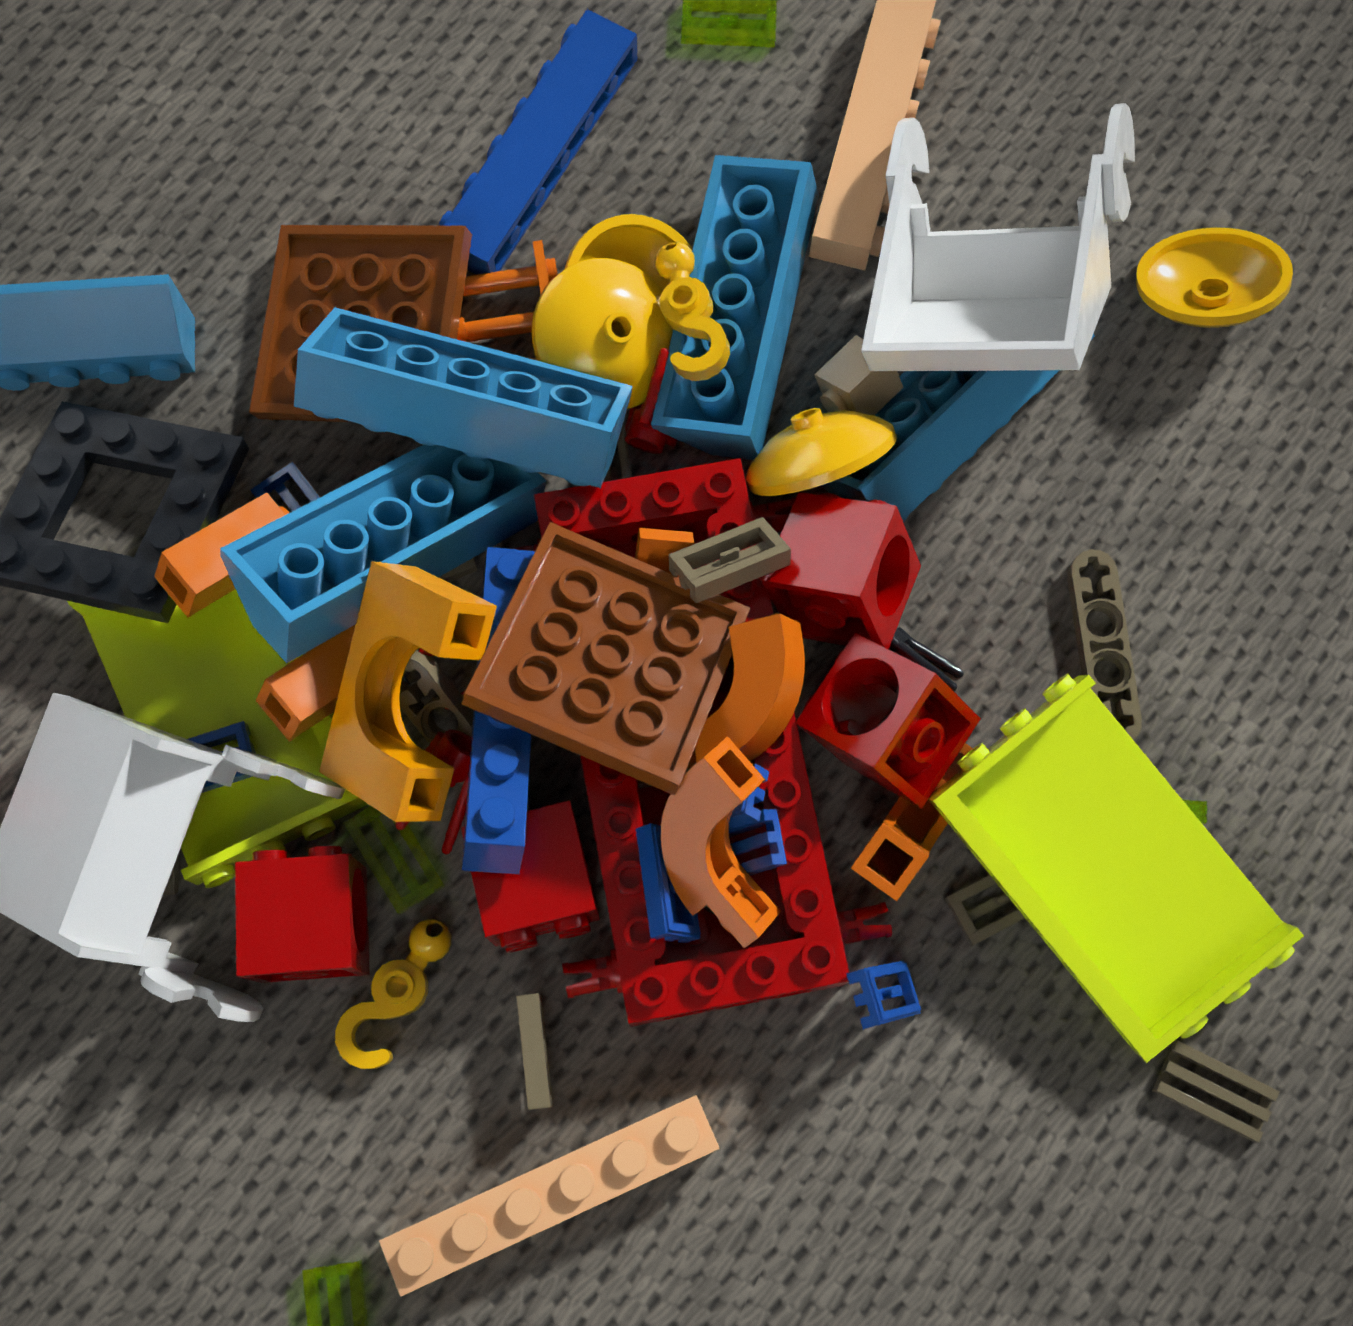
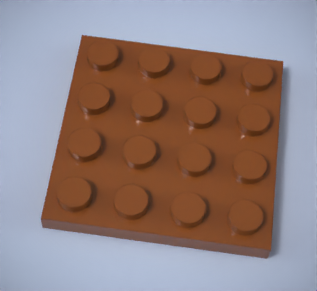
M281 225L249 413L258 419L350 422L339 418H321L312 411L294 407L298 349L334 307L457 339L472 234L466 226Z
M550 522L464 693L462 705L675 795L732 656L728 626L744 623L750 608L719 594L695 603L690 597V588L684 590L680 585L679 577H674L666 571Z

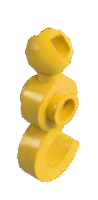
M676 241L662 246L656 254V269L659 275L670 281L660 296V309L668 325L674 330L692 338L708 340L711 342V346L707 353L701 357L692 358L680 352H675L671 355L670 361L675 372L684 379L692 381L708 380L719 374L726 366L730 356V344L722 326L711 318L713 301L707 287L700 280L689 277L694 270L695 264L692 250L686 244Z
M425 919L417 923L409 935V948L411 951L406 959L392 960L383 964L376 971L371 982V994L375 1002H361L350 1007L340 1017L335 1029V1044L340 1056L348 1064L360 1069H378L392 1061L393 1054L390 1050L363 1051L356 1043L355 1033L358 1026L366 1020H389L406 1016L417 1011L424 1004L428 995V980L424 969L429 962L442 959L448 953L451 946L450 931L441 921ZM433 925H441L443 928L441 934L431 937L430 931Z

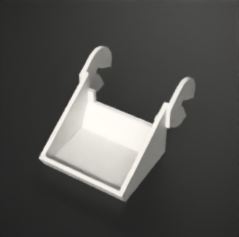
M1126 103L1115 104L1111 108L1103 154L1092 155L1086 196H1081L1077 200L1079 226L930 232L927 204H922L916 184H913L911 172L929 173L925 134L920 122L913 117L903 118L897 123L886 171L889 210L861 350L870 371L1080 370L1111 289L1107 215H1109V219L1113 222H1124L1128 217L1131 206L1126 173L1123 171V162H1135V142L1131 111Z
M52 693L0 827V913L76 957L141 966L139 975L142 976L140 980L141 985L152 994L172 1003L192 999L193 996L208 1000L207 1004L218 1018L238 1022H255L260 1019L263 1011L259 1001L241 991L193 974L198 963L169 953L171 942L147 936L205 782L210 781L231 787L236 772H240L268 781L270 776L277 775L291 780L292 783L304 790L336 799H342L345 789L333 781L266 756L225 745L223 752L79 699Z

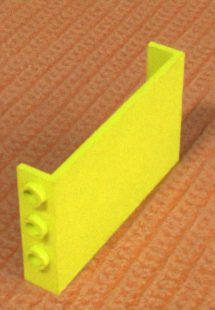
M236 590L188 618L176 605L168 623L67 601L74 610L83 616L125 717L185 739L244 721L248 724L251 734L249 735L250 741L254 745L256 754L332 781L320 773L319 770L334 713L289 742L255 701L265 679L294 660L286 663L252 626ZM237 739L211 748L222 752L225 745L232 747L239 745ZM277 775L270 776L269 781L253 776L232 783L231 787L222 786L201 793L181 846L188 867L181 869L184 880L197 886L204 883L206 888L219 886L235 877V862L252 860L253 852L262 850L286 851L284 844L301 836H304L306 841L323 837L336 828L333 821L369 804L346 789L342 799H336L304 790L292 783L291 780Z
M1066 674L1042 693L1047 701L1030 714L1024 708L1008 719L999 728L1004 736L987 749L983 743H980L966 753L957 762L962 770L933 792L928 800L1132 1050L1147 1063L1178 1037L1185 1039L1200 1031L1208 1022L1206 1015L1222 1002L1229 1004L1242 997L1251 987L1249 980L1265 967L1273 969L1288 960L1295 951L1293 945L1303 938L1304 935L1297 927L1285 923L1279 918L1092 691L1091 687L1096 683L1090 675H1079L1072 679L1069 674Z

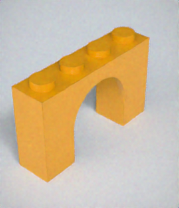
M371 561L319 772L395 822L441 821L454 768L421 749L409 737L400 712L399 698L402 676L409 659L418 648L440 658L481 660L486 650L497 605L418 567Z

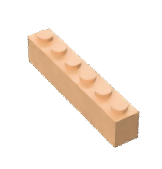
M936 0L876 1L813 231L809 257L865 271L869 255L879 257L885 227L878 226L877 224L880 213L888 214L889 210L886 171L893 135L900 120L916 117L919 101L911 100L913 88L923 90L930 60L922 59L921 57L924 48L934 49L941 20L932 18Z
M694 1095L379 1240L401 1297L720 1148L697 1095Z

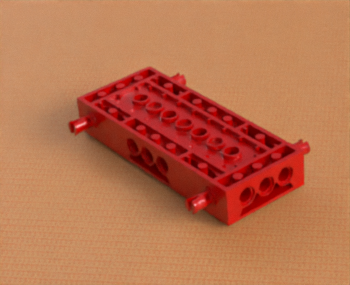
M741 458L606 481L602 483L601 488L589 485L534 494L541 538L537 539L538 544L512 549L536 551L550 522L635 558L639 528L693 532L694 544L763 517L779 533L783 530L796 497L753 506L749 500ZM762 577L719 594L750 608L745 622L774 615L770 596L761 581ZM733 653L707 718L720 708L729 694L734 676ZM793 713L786 728L775 742L761 755L750 761L751 764L756 763L769 771L768 781L758 786L765 791L764 801L754 804L753 807L758 810L777 809L787 864L751 875V878L781 912L761 936L746 948H743L737 939L723 928L715 914L709 913L704 908L697 912L701 934L700 939L681 943L678 942V939L666 941L664 937L660 939L650 938L636 828L650 823L661 825L663 812L670 793L654 786L639 788L637 779L581 756L615 949L610 950V956L573 963H562L564 975H592L591 978L567 986L568 999L574 998V996L617 988L618 994L623 993L629 1026L649 1024L844 986L849 982L847 978L849 968L845 954V944L881 937H892L891 925L863 924L865 921L888 912L885 902L838 912L835 907L797 724L795 723V713ZM766 825L730 837V844L767 832ZM767 845L737 855L736 858L741 864L771 854L770 846Z

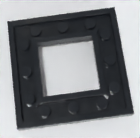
M62 401L0 517V586L168 623L177 604L154 577L161 552L216 521L249 451L244 438ZM93 463L172 479L135 557L54 540Z

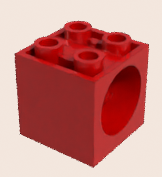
M799 492L780 534V537L791 548V563L761 578L775 607L780 614L800 622L802 638L847 646L853 635L857 633L889 649L921 568L920 561L897 506L890 505L882 500L866 502L841 498L831 493L816 495Z
M855 633L845 649L839 653L833 667L815 694L809 698L803 712L795 723L842 763L922 809L981 718L935 672ZM889 712H891V714L888 716V718H887L882 724H880V725L878 726V724L881 722V720H882Z
M570 800L527 811L525 849L519 874L471 871L485 938L495 946L501 945V948H506V953L535 947L538 945L536 936L555 931L559 935V939H568L591 932L589 923L600 920L579 829ZM464 826V827H461V831H462V835H463V840H464L465 826Z
M340 846L311 847L308 849V857L295 858L287 857V851L262 850L252 853L253 861L235 862L237 977L259 983L370 975L367 869L363 864L353 858L351 854L342 853V847Z

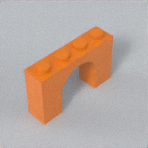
M265 493L161 552L154 577L188 618L236 590L220 557V548L290 512L283 506H278L271 496ZM355 625L316 646L265 679L255 701L289 742L334 712Z

